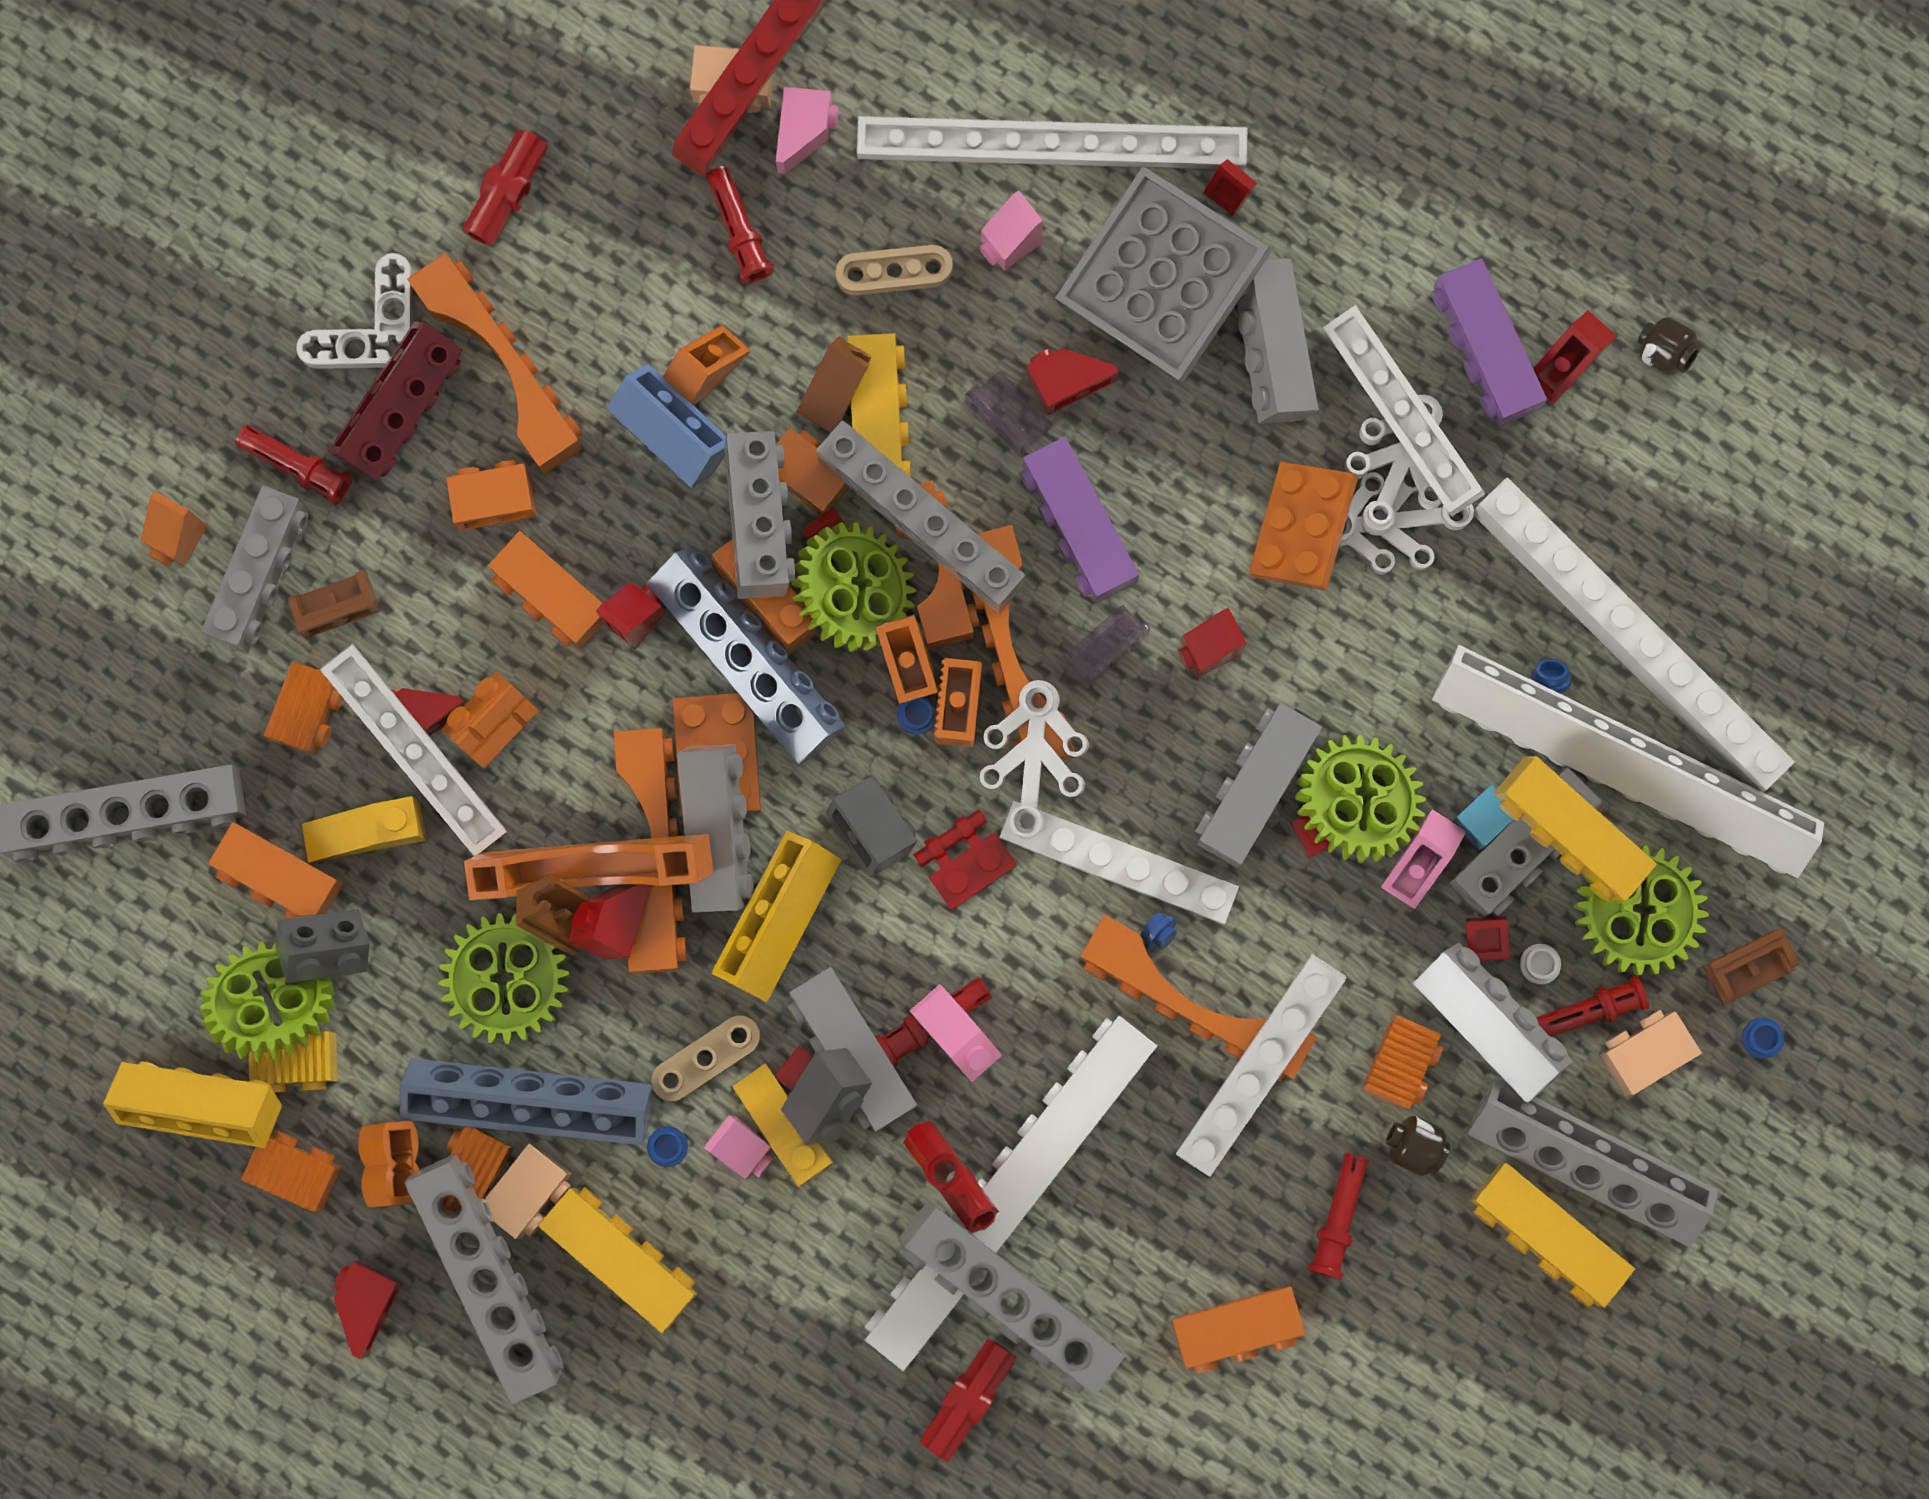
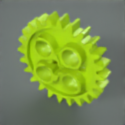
M843 522L837 524L832 529L828 526L820 531L818 535L807 540L808 546L798 552L802 560L794 564L795 571L801 574V576L795 578V582H791V585L801 588V593L793 597V601L804 602L806 606L799 612V615H811L813 618L808 628L812 630L820 626L823 629L820 638L822 641L833 635L835 648H839L847 642L851 652L860 648L861 645L865 651L872 649L876 644L881 646L876 626L908 617L905 612L913 609L915 605L907 600L906 597L916 592L915 588L906 585V581L912 578L914 574L903 572L901 568L908 559H897L894 556L899 546L895 544L887 548L885 546L887 534L884 533L875 539L873 538V526H869L860 532L858 522H854L847 529ZM831 559L838 564L840 572L834 569ZM867 563L875 570V576L870 573ZM832 597L838 601L840 611L834 607ZM868 601L876 608V614L870 610Z
M1359 734L1352 744L1348 737L1343 735L1337 742V745L1332 740H1329L1324 745L1323 750L1316 749L1311 755L1312 760H1308L1302 767L1305 774L1298 778L1296 784L1304 789H1300L1295 795V799L1306 802V804L1300 808L1298 815L1310 816L1311 820L1304 828L1305 830L1317 828L1319 833L1315 838L1316 843L1324 839L1330 841L1328 853L1331 854L1337 847L1342 848L1343 860H1347L1353 852H1356L1359 863H1363L1368 858L1369 853L1375 862H1379L1385 853L1389 857L1394 856L1399 847L1403 849L1411 841L1410 837H1413L1419 831L1420 827L1416 823L1421 821L1425 813L1417 808L1422 806L1426 798L1415 793L1423 786V782L1411 781L1410 777L1417 769L1415 767L1404 769L1402 763L1405 761L1406 755L1403 754L1397 758L1392 757V744L1381 750L1379 749V741L1376 737L1369 745H1365L1362 734ZM1358 766L1362 769V777ZM1334 773L1341 774L1346 779L1347 784L1337 781ZM1372 775H1378L1383 778L1386 787L1378 785ZM1335 810L1345 813L1349 822L1339 819ZM1374 813L1384 816L1387 825L1380 823ZM1359 821H1361L1363 831L1359 828Z
M1644 844L1640 849L1657 865L1646 877L1643 898L1641 884L1627 901H1613L1611 899L1609 902L1596 895L1590 887L1581 886L1577 888V892L1586 897V900L1575 904L1574 908L1584 911L1585 917L1575 921V925L1588 927L1589 931L1580 939L1581 941L1591 939L1595 941L1596 944L1590 951L1591 955L1602 950L1606 953L1603 959L1604 966L1617 960L1618 973L1625 972L1629 965H1632L1634 975L1641 976L1646 965L1649 973L1653 976L1659 974V962L1667 971L1675 968L1673 956L1681 962L1686 961L1688 955L1684 947L1689 949L1699 947V944L1692 935H1700L1706 932L1705 928L1697 924V920L1708 917L1709 913L1699 910L1697 905L1707 900V896L1695 895L1694 892L1702 884L1701 880L1689 882L1687 879L1693 868L1691 866L1682 870L1676 868L1680 858L1678 855L1665 861L1664 848L1658 849L1653 856H1650L1649 847ZM1584 875V878H1585L1590 884H1592V882ZM1656 882H1663L1668 885L1671 891L1668 902H1661L1655 897L1653 889ZM1641 899L1643 907L1650 910V914L1644 916L1642 920L1640 913L1633 912V906L1640 904ZM1616 918L1623 920L1628 926L1629 933L1625 940L1616 938L1611 931V924ZM1640 920L1641 936L1643 939L1642 946H1638L1636 944V937L1639 932ZM1657 921L1665 924L1669 930V937L1665 943L1658 942L1652 935V926Z
M498 913L496 924L492 925L487 917L483 916L481 917L482 929L478 930L473 925L467 924L466 927L469 933L467 939L458 935L454 936L455 941L460 946L458 950L445 949L444 951L453 960L451 964L439 965L441 970L449 973V978L439 981L438 985L450 988V993L444 995L441 1001L444 1003L454 1002L455 1006L448 1013L449 1017L454 1018L463 1015L464 1017L460 1022L459 1028L466 1030L470 1026L475 1025L473 1037L479 1039L485 1031H488V1042L492 1044L496 1043L500 1034L503 1035V1039L508 1045L512 1044L514 1033H518L522 1041H528L529 1028L542 1034L543 1027L540 1021L543 1018L553 1023L556 1021L554 1015L550 1012L552 1007L565 1008V1005L557 997L558 994L570 993V989L561 985L560 982L561 979L570 977L571 972L562 970L559 965L568 960V956L563 954L555 955L554 952L558 949L557 947L516 926V914L512 917L510 924H507L505 915ZM501 943H505L507 948L505 955L506 972L514 975V980L508 981L506 985L510 1004V1013L508 1015H505L503 1012L504 987L495 982L496 977L501 976L503 973L499 948ZM524 946L530 947L533 951L531 964L524 968H518L514 961L516 951ZM482 950H490L493 956L491 966L487 970L478 971L474 964L475 956ZM530 986L535 990L536 999L530 1007L521 1008L517 1003V994L523 987ZM484 990H492L495 995L494 1006L488 1011H480L476 1003L478 995Z
M259 941L258 949L255 952H252L246 945L243 946V956L241 958L231 953L228 954L230 965L226 967L217 964L215 968L219 977L206 978L209 990L201 991L204 1004L200 1005L206 1030L210 1032L215 1044L222 1043L226 1053L236 1048L239 1059L246 1057L250 1051H252L256 1062L261 1060L264 1052H269L273 1061L277 1060L278 1052L281 1049H285L290 1056L294 1055L293 1044L298 1042L300 1045L308 1047L306 1036L308 1034L320 1036L321 1032L318 1023H329L330 1018L327 1011L335 1009L332 996L336 995L331 977L286 983L276 951V941L272 949H266L264 942ZM257 974L262 976L270 998L276 1007L282 1022L280 1026L274 1025L264 998L261 996L254 976Z

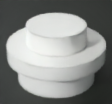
M1535 944L1528 947L1520 958V970L1523 976L1534 984L1542 985L1553 981L1561 969V960L1558 953L1546 944Z

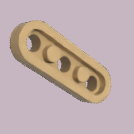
M937 245L851 253L844 256L838 262L836 279L839 287L850 295L934 288L944 285L950 279L953 272V262L949 252ZM935 262L940 265L941 269L938 273L931 274L926 270L927 265ZM897 266L902 270V273L899 277L892 278L887 274L889 268ZM854 270L863 273V278L858 282H853L848 278L849 274Z
M746 1016L729 1018L657 1066L651 1079L654 1092L658 1097L666 1101L682 1100L754 1052L760 1043L759 1027L752 1019ZM738 1028L744 1029L747 1033L746 1040L740 1044L735 1043L732 1039L733 1032ZM703 1051H710L713 1055V1060L708 1066H702L698 1061L699 1054ZM670 1073H675L679 1078L678 1085L673 1089L667 1088L664 1083L665 1077Z

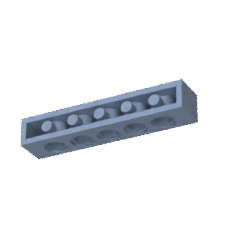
M695 546L675 552L647 582L648 586L797 764L803 763L819 754L846 727L839 718L836 708L820 696L815 690L810 677L804 672L799 671L788 658V653L784 646L773 640L763 628L761 619L754 612L748 610L741 600L738 599L735 588L720 577L705 553L699 551ZM696 586L699 588L701 592V599L698 597L696 593ZM721 616H723V618L726 621V629L723 627L721 623ZM746 646L751 651L752 659L746 653ZM771 676L777 682V689L772 685ZM796 706L802 711L803 720L798 716Z
M414 1058L410 1059L400 1083V1119L643 1145L651 1119L652 1084Z

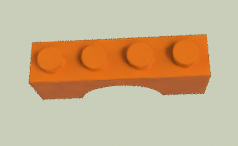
M933 481L919 484L948 509L943 490L936 492ZM895 526L898 538L911 540ZM938 562L939 576L936 586L928 598L917 606L928 650L973 639V627L979 626L974 603L966 605L962 590L968 589V587Z

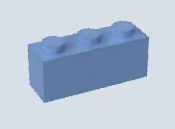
M649 364L625 376L607 410L691 488L710 477L725 457L724 445L726 435Z

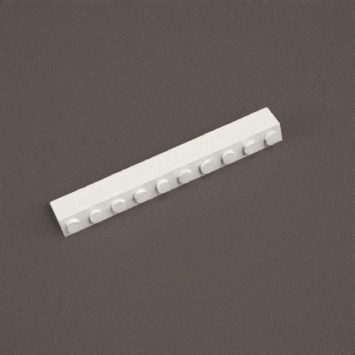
M1508 477L1476 507L1474 516L1744 784L1764 792L1795 763Z
M1458 645L1436 687L1432 700L1439 703L1446 711L1460 713L1476 721L1485 730L1497 731L1511 738L1515 744L1522 748L1536 750L1548 756L1553 763L1559 766H1568L1577 770L1596 784H1605L1620 791L1624 797L1631 801L1642 802L1658 810L1662 816L1668 819L1679 820L1693 827L1702 836L1714 837L1730 845L1739 854L1751 855L1767 863L1776 872L1788 873L1799 878L1822 842L1823 821L1461 645Z
M1118 1016L1114 1022L1108 1018L1105 1019L1092 1036L1098 1041L1089 1054L1081 1050L1067 1068L1073 1073L1064 1086L1056 1082L1042 1100L1048 1107L1041 1116L1037 1118L1031 1114L1018 1130L1017 1134L1023 1139L1016 1148L1011 1150L1006 1146L992 1164L997 1169L994 1176L988 1183L982 1178L978 1181V1184L999 1212L995 1217V1222L987 1229L977 1231L972 1235L995 1253L1158 1046L1121 1016ZM953 1213L951 1218L965 1228L956 1214ZM947 1242L939 1247L937 1251V1259L939 1261H946L953 1256L955 1252L954 1243ZM927 1264L922 1270L918 1271L912 1280L904 1276L890 1294L896 1299L886 1313L879 1308L864 1327L870 1332L865 1341L902 1371L907 1368L964 1295L959 1289L953 1295L938 1284L934 1279L939 1273ZM984 1267L976 1268L971 1272L969 1285L974 1282Z

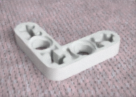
M390 253L381 257L376 264L375 329L307 331L301 335L296 346L297 354L304 364L317 369L375 368L386 365L391 357L387 350H375L377 358H372L374 350L371 339L376 338L375 343L378 347L390 346L392 339H396L400 343L413 324V288L407 278L413 275V270L407 259L400 254ZM397 263L399 268L404 271L403 274L397 275V288L399 291L405 289V293L392 291V281L387 274H384L385 271L392 269V264ZM384 289L390 290L389 292L383 293ZM392 301H399L405 307L404 314L397 320H389L384 316L386 305ZM337 339L335 346L337 359H333L334 354L331 351L318 352V358L314 359L306 351V348L313 347V342L318 340L322 347L330 348L334 347L332 340ZM356 339L365 343V352L362 356L356 359L345 356V346L348 342Z

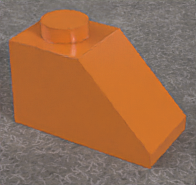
M721 325L680 348L663 378L694 405L706 398L751 350Z
M154 491L149 500L141 542L151 548L148 555L162 564L170 567L171 563L175 561L185 566L208 525L189 509Z
M915 615L876 626L899 704L937 693L939 684Z

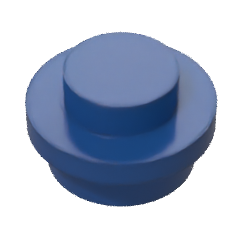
M1545 659L1540 661L1532 671L1531 680L1560 694L1569 689L1571 674L1568 671L1567 665L1562 661Z
M926 696L900 703L898 707V722L908 733L915 735L924 734L936 722V707Z
M1162 913L1153 916L1140 933L1141 938L1145 941V947L1150 951L1157 947L1161 950L1166 948L1177 934V931L1174 929L1176 920L1172 916L1166 917Z
M1757 1018L1745 1026L1742 1033V1043L1750 1055L1765 1059L1775 1056L1781 1050L1784 1043V1035L1781 1027L1775 1021L1768 1018Z
M670 1126L655 1130L647 1142V1152L650 1159L662 1167L678 1165L684 1160L688 1151V1142L685 1135L679 1129Z

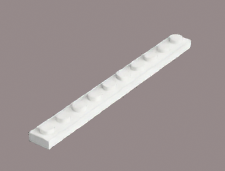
M858 116L857 159L1123 167L1144 166L1218 169L1220 164L1228 159L1239 169L1245 170L1247 165V127Z

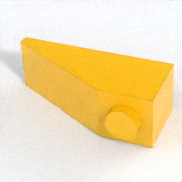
M413 796L366 805L302 824L308 863L427 841L421 803Z
M766 1063L732 1086L798 1187L803 1186L834 1164L821 1143L806 1145L781 1111L789 1096Z

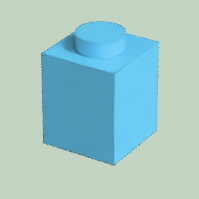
M1493 785L1489 786L1452 821L1466 831L1465 836L1479 851L1514 820L1499 807L1502 801L1493 794L1496 791Z

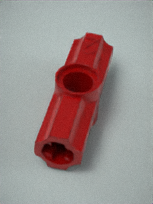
M518 129L499 164H493L483 178L480 187L481 196L462 228L465 234L486 246L494 247L513 211L518 212L521 209L519 203L524 194L528 195L530 193L531 179L549 148L546 142L527 130Z
M928 1120L925 1123H917L906 1132L907 1136L903 1144L926 1173L928 1182L939 1191L968 1232L973 1234L977 1231L985 1230L994 1223L999 1210L975 1180L972 1170L963 1164L937 1127ZM955 1171L953 1178L946 1182L948 1175Z
M988 1337L965 1373H960L956 1382L941 1402L942 1408L923 1433L919 1443L939 1458L949 1462L971 1427H975L989 1408L996 1396L994 1392L1009 1373L1017 1356Z

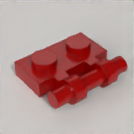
M979 809L967 818L963 815L955 820V826L938 838L934 835L924 842L926 846L913 854L921 867L934 859L937 861L941 869L929 876V879L951 911L1017 867V863L995 832L982 841L975 831L988 823ZM965 839L971 848L951 861L945 851Z

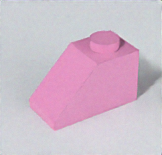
M784 87L776 154L778 173H788L828 141L830 129H837L839 106L832 105L831 91Z
M1020 191L1014 193L981 230V242L983 244L980 246L982 254L991 265L999 263L1004 271L1042 244L1043 220Z
M1432 809L1421 824L1419 831L1405 848L1381 888L1415 909L1455 854L1466 831Z
M941 984L910 1010L912 1015L971 1082L1002 1056L988 1037Z
M731 1115L727 1117L703 1147L744 1179H749L752 1174L759 1178L774 1159L769 1155L772 1150L770 1144L737 1117Z

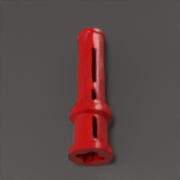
M721 166L712 169L706 174V179L712 189L720 214L730 237L728 249L731 254L736 256L741 269L739 275L743 284H751L768 278L773 274L774 268L771 263L766 261L761 244L763 240L761 235L753 230L750 225L740 195L734 184L730 168L728 166L725 168Z
M247 424L237 435L236 447L290 474L297 479V483L301 488L305 490L313 489L328 497L327 500L332 505H338L343 500L352 484L353 477L348 472L339 473L326 466L322 458L302 455L274 438L261 433V431L253 428L251 425Z
M1637 975L1630 977L1627 983L1610 989L1605 987L1598 988L1594 992V997L1561 1007L1536 1018L1538 1025L1550 1037H1554L1602 1019L1605 1022L1617 1021V1016L1639 1008L1642 1011L1648 1010L1649 1002L1640 979ZM1627 996H1631L1630 998L1616 1002V1000L1622 999ZM1596 1007L1599 1008V1009L1594 1010V1011H1589L1590 1009H1593V1008H1596ZM1576 1014H1581L1580 1016H1577L1575 1018L1549 1026V1024L1574 1016Z
M979 976L961 989L950 994L966 1013L992 999L989 990ZM913 1015L904 1017L901 1025L884 1036L879 1034L875 1036L893 1067L898 1065L900 1058L918 1047L921 1049L927 1047V1043H929L930 1034Z
M1344 1153L1343 1155L1344 1159L1326 1225L1317 1230L1316 1237L1319 1239L1313 1263L1308 1264L1306 1269L1312 1273L1336 1280L1343 1279L1344 1274L1341 1272V1266L1345 1251L1353 1243V1240H1351L1352 1236L1348 1233L1366 1168L1370 1161L1367 1158L1358 1156L1355 1169L1352 1172L1355 1157L1354 1154Z

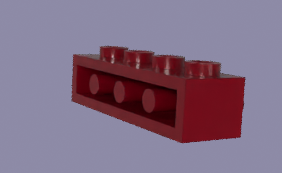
M414 321L328 452L368 479L377 481L380 476L385 477L396 462L394 454L400 445L407 444L414 436L418 427L415 422L421 413L429 411L439 397L437 389L444 378H451L457 371L461 362L458 357L463 349L427 323Z

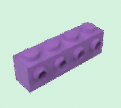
M1480 258L1439 275L1433 286V302L1440 313L1445 312L1450 323V326H1448L1449 337L1456 348L1461 347L1467 360L1464 361L1465 372L1471 383L1477 382L1483 395L1480 397V403L1488 419L1493 418L1496 426L1500 427L1540 410L1547 401V398L1483 259Z
M1066 436L1023 457L1024 470L1019 472L1020 477L1028 492L1036 491L1042 502V505L1038 506L1039 513L1046 526L1049 528L1054 525L1061 539L1056 541L1057 547L1065 562L1072 560L1079 574L1075 575L1074 578L1083 596L1091 595L1096 604L1136 584L1139 573Z

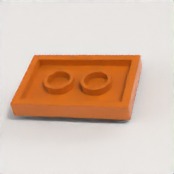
M1280 462L1249 574L1259 579L1327 591L1358 478L1353 473Z
M739 693L673 698L676 758L678 751L692 746L736 744V753L741 756L743 763V773L739 779L740 794H743L746 799V813L761 812L754 711ZM677 760L680 816H681V818H683L682 802H681V791H680V781H679V771H678V760Z

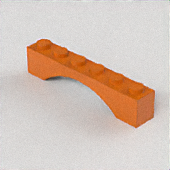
M444 253L407 278L435 320L454 325L473 334L490 347L504 363L516 393L518 408L517 436L544 475L583 449L577 439L583 435L582 431L570 415L564 419L555 408L561 403L548 383L543 387L538 384L534 378V375L539 372L526 352L519 356L514 350L512 344L517 340L503 321L497 325L490 316V313L495 309L481 290L477 294L473 292L468 282L473 280V277L461 260L453 263L447 253Z
M1012 525L978 533L981 538L1022 571V559ZM972 592L976 610L984 609L988 624L981 625L986 648L994 647L998 662L991 663L997 687L1005 685L1008 700L1002 701L1006 718L1020 706V693L1024 686L1030 683L1020 668L1012 647L1009 630V607L1011 601L998 614ZM1039 693L1034 696L1033 704L1036 708H1043L1046 705L1047 701ZM1029 720L1017 729L1019 738L1012 740L1013 748L1027 737ZM1046 722L1044 739L1062 761L1073 759L1074 756H1070L1064 751L1063 740ZM1070 740L1069 748L1074 752L1072 741Z
M662 728L615 731L616 772L631 787L641 803L650 826L651 837L680 836L678 817L671 818L670 802L677 801L675 777L668 778V762H674L675 760L673 738H666V733ZM675 885L651 886L631 955L628 958V971L633 975L681 971L680 961H687L686 937H679L678 921H685L683 897H676Z
M709 834L482 852L464 860L469 901L517 896V890L549 874L573 888L614 884L655 886L699 883L714 874Z
M1105 914L1080 956V960L1086 963L1083 970L1102 981L1105 980L1107 975L1121 983L1118 990L1137 1001L1143 995L1156 1003L1153 1009L1155 1012L1173 1022L1177 1016L1191 1023L1190 1032L1210 1042L1213 1036L1227 1044L1224 1051L1238 1060L1268 1019L1235 1018L1215 1013L1193 1003L1175 990L1159 973L1147 954L1140 934ZM1309 1032L1276 1080L1277 1082L1281 1083L1283 1077L1288 1080L1294 1079L1315 1042L1316 1035Z

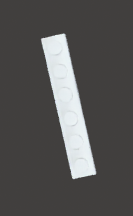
M1354 305L1324 326L1323 329L1449 514L1453 517L1485 495L1483 489L1357 306Z
M353 643L320 668L330 683L474 856L481 853L506 833L503 825Z
M1013 801L999 837L1000 840L1225 925L1239 886L1042 812L1044 817L1043 828L1037 835L1033 837L1018 836L1011 829L1010 816L1015 808L1021 806V803ZM1030 813L1025 814L1022 817V825L1026 829L1034 826V816Z
M1311 954L1177 1150L1176 1155L1209 1177L1212 1175L1345 982V975Z

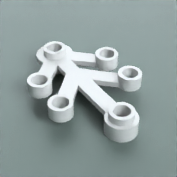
M1418 395L1439 426L1443 417L1442 407L1439 402L1431 396ZM1369 418L1363 422L1359 435L1364 443L1375 445L1382 440L1383 436L1394 432L1385 419L1380 421L1377 418ZM1367 427H1375L1379 435L1370 436L1366 433L1365 429ZM1401 442L1369 454L1354 452L1349 455L1345 463V472L1353 473L1358 479L1363 478L1371 470L1393 463L1378 500L1369 503L1362 514V526L1372 535H1384L1391 529L1395 521V511L1392 505L1408 469L1418 489L1420 505L1425 509L1432 510L1441 504L1439 498L1436 501L1426 499L1424 493L1427 491L1434 492V490ZM1356 460L1362 462L1364 469L1360 471L1353 469L1351 462ZM1373 511H1383L1386 514V519L1377 520L1373 516Z
M1370 472L1362 478L1360 488L1352 498L1345 523L1346 530L1342 534L1339 547L1350 546L1370 562V566L1375 573L1383 575L1392 570L1395 565V557L1389 550H1379L1360 534L1367 533V531L1362 526V516L1357 517L1370 498L1380 495L1379 493H1381L1385 483L1380 474ZM1371 478L1376 479L1380 487L1377 491H1369L1365 486V481ZM1403 479L1392 505L1395 511V521L1391 529L1386 534L1380 536L1408 556L1411 565L1415 569L1425 570L1434 561L1433 550L1429 546L1418 544L1400 529L1444 524L1451 530H1461L1472 520L1474 508L1470 504L1461 510L1463 519L1460 521H1453L1449 517V512L1444 505L1432 510L1423 509L1397 512L1410 494L1418 491L1416 486H1407ZM1377 510L1373 515L1377 520L1386 519V514L1381 510ZM1418 551L1426 552L1429 556V562L1426 564L1418 563L1415 560V553ZM1380 555L1388 557L1390 561L1389 567L1384 569L1378 567L1375 562L1376 557Z
M1042 680L1032 681L1024 686L1019 696L1020 706L998 725L989 726L983 736L984 742L988 747L1002 749L1008 744L1009 735L1029 720L1027 737L994 765H988L980 772V782L984 787L998 789L1005 783L1006 776L1025 761L1021 806L1015 808L1010 816L1011 829L1021 837L1037 835L1044 825L1043 814L1037 808L1042 763L1059 782V789L1065 796H1079L1085 788L1082 776L1072 773L1044 739L1045 724L1047 722L1063 740V749L1070 756L1079 757L1084 755L1089 747L1088 739L1085 735L1075 732L1057 710L1060 703L1058 691L1052 684ZM1038 693H1043L1047 698L1046 705L1043 708H1036L1033 704V698ZM996 729L1003 733V740L998 745H994L990 741V734ZM1073 737H1079L1082 740L1083 746L1078 752H1072L1069 748V742ZM992 769L999 773V781L994 785H990L986 780V774ZM1075 777L1079 782V787L1075 792L1070 793L1065 788V782L1068 778ZM1027 813L1032 814L1035 818V824L1030 829H1026L1022 825V817Z

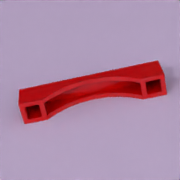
M774 0L674 140L672 156L705 177L771 75L794 44L813 24L829 0Z

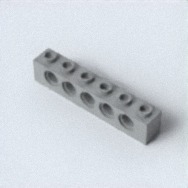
M842 420L816 449L818 460L998 614L1025 585L1026 575L845 421Z
M225 765L0 804V854L13 857L14 862H26L38 859V852L53 850V855H67L78 852L77 845L92 843L93 848H107L116 846L117 838L132 836V841L135 842L156 839V832L172 829V834L174 835L188 834L197 831L196 825L211 822L212 828L228 827L232 822L236 823L235 818L247 816L240 769L233 765ZM200 792H206L208 795L206 807L200 811H195L193 808L194 797ZM166 798L169 805L167 813L160 818H155L153 813L155 803L160 799ZM126 805L129 810L128 818L124 823L116 825L114 813L119 807ZM87 812L89 823L84 830L77 832L74 826L75 819L79 814ZM47 819L49 822L48 833L38 839L35 834L36 825L41 820Z
M1495 1077L1474 1112L1468 1135L1688 1247L1693 1244L1713 1216L1718 1194L1717 1189L1536 1097L1529 1103H1526L1507 1082Z
M456 1153L412 1173L405 1181V1185L512 1405L555 1386L562 1372L560 1369H563V1362L556 1347H549L543 1335L546 1328L537 1309L531 1310L525 1297L528 1295V1289L523 1277L519 1272L514 1274L507 1260L510 1258V1251L506 1241L501 1235L496 1237L490 1224L493 1221V1217L487 1202L483 1198L479 1200L472 1187L475 1184V1179L471 1168L465 1161L461 1163ZM453 1195L457 1197L461 1202L462 1209L460 1211L448 1210L443 1204V1196ZM470 1232L476 1235L479 1240V1247H466L460 1239V1234ZM482 1269L491 1270L497 1277V1283L493 1285L483 1283L478 1277V1271ZM499 1306L510 1308L514 1312L515 1319L513 1321L501 1320L497 1316L495 1308ZM517 1343L528 1345L532 1350L533 1356L528 1358L518 1356L514 1352L513 1345Z
M929 1200L898 1238V1241L907 1248L902 1254L906 1259L920 1270L927 1264L939 1273L934 1279L938 1284L953 1295L958 1289L970 1298L966 1305L986 1320L990 1314L1001 1322V1325L998 1327L1001 1333L1015 1344H1018L1021 1339L1030 1344L1033 1349L1029 1354L1047 1369L1053 1363L1062 1369L1064 1373L1060 1378L1078 1393L1085 1387L1096 1396L1125 1358V1355ZM947 1242L954 1243L955 1252L953 1256L946 1261H939L937 1259L939 1247ZM979 1267L986 1268L985 1280L976 1286L969 1285L971 1272ZM1010 1292H1016L1018 1294L1016 1305L1009 1310H1002V1298ZM1041 1317H1048L1049 1326L1047 1330L1042 1334H1033L1032 1327L1034 1322ZM1071 1342H1080L1079 1353L1071 1359H1065L1064 1350L1066 1346Z

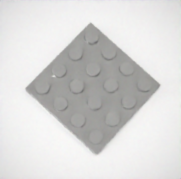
M1142 166L1055 298L1183 383L1272 249L1148 168Z

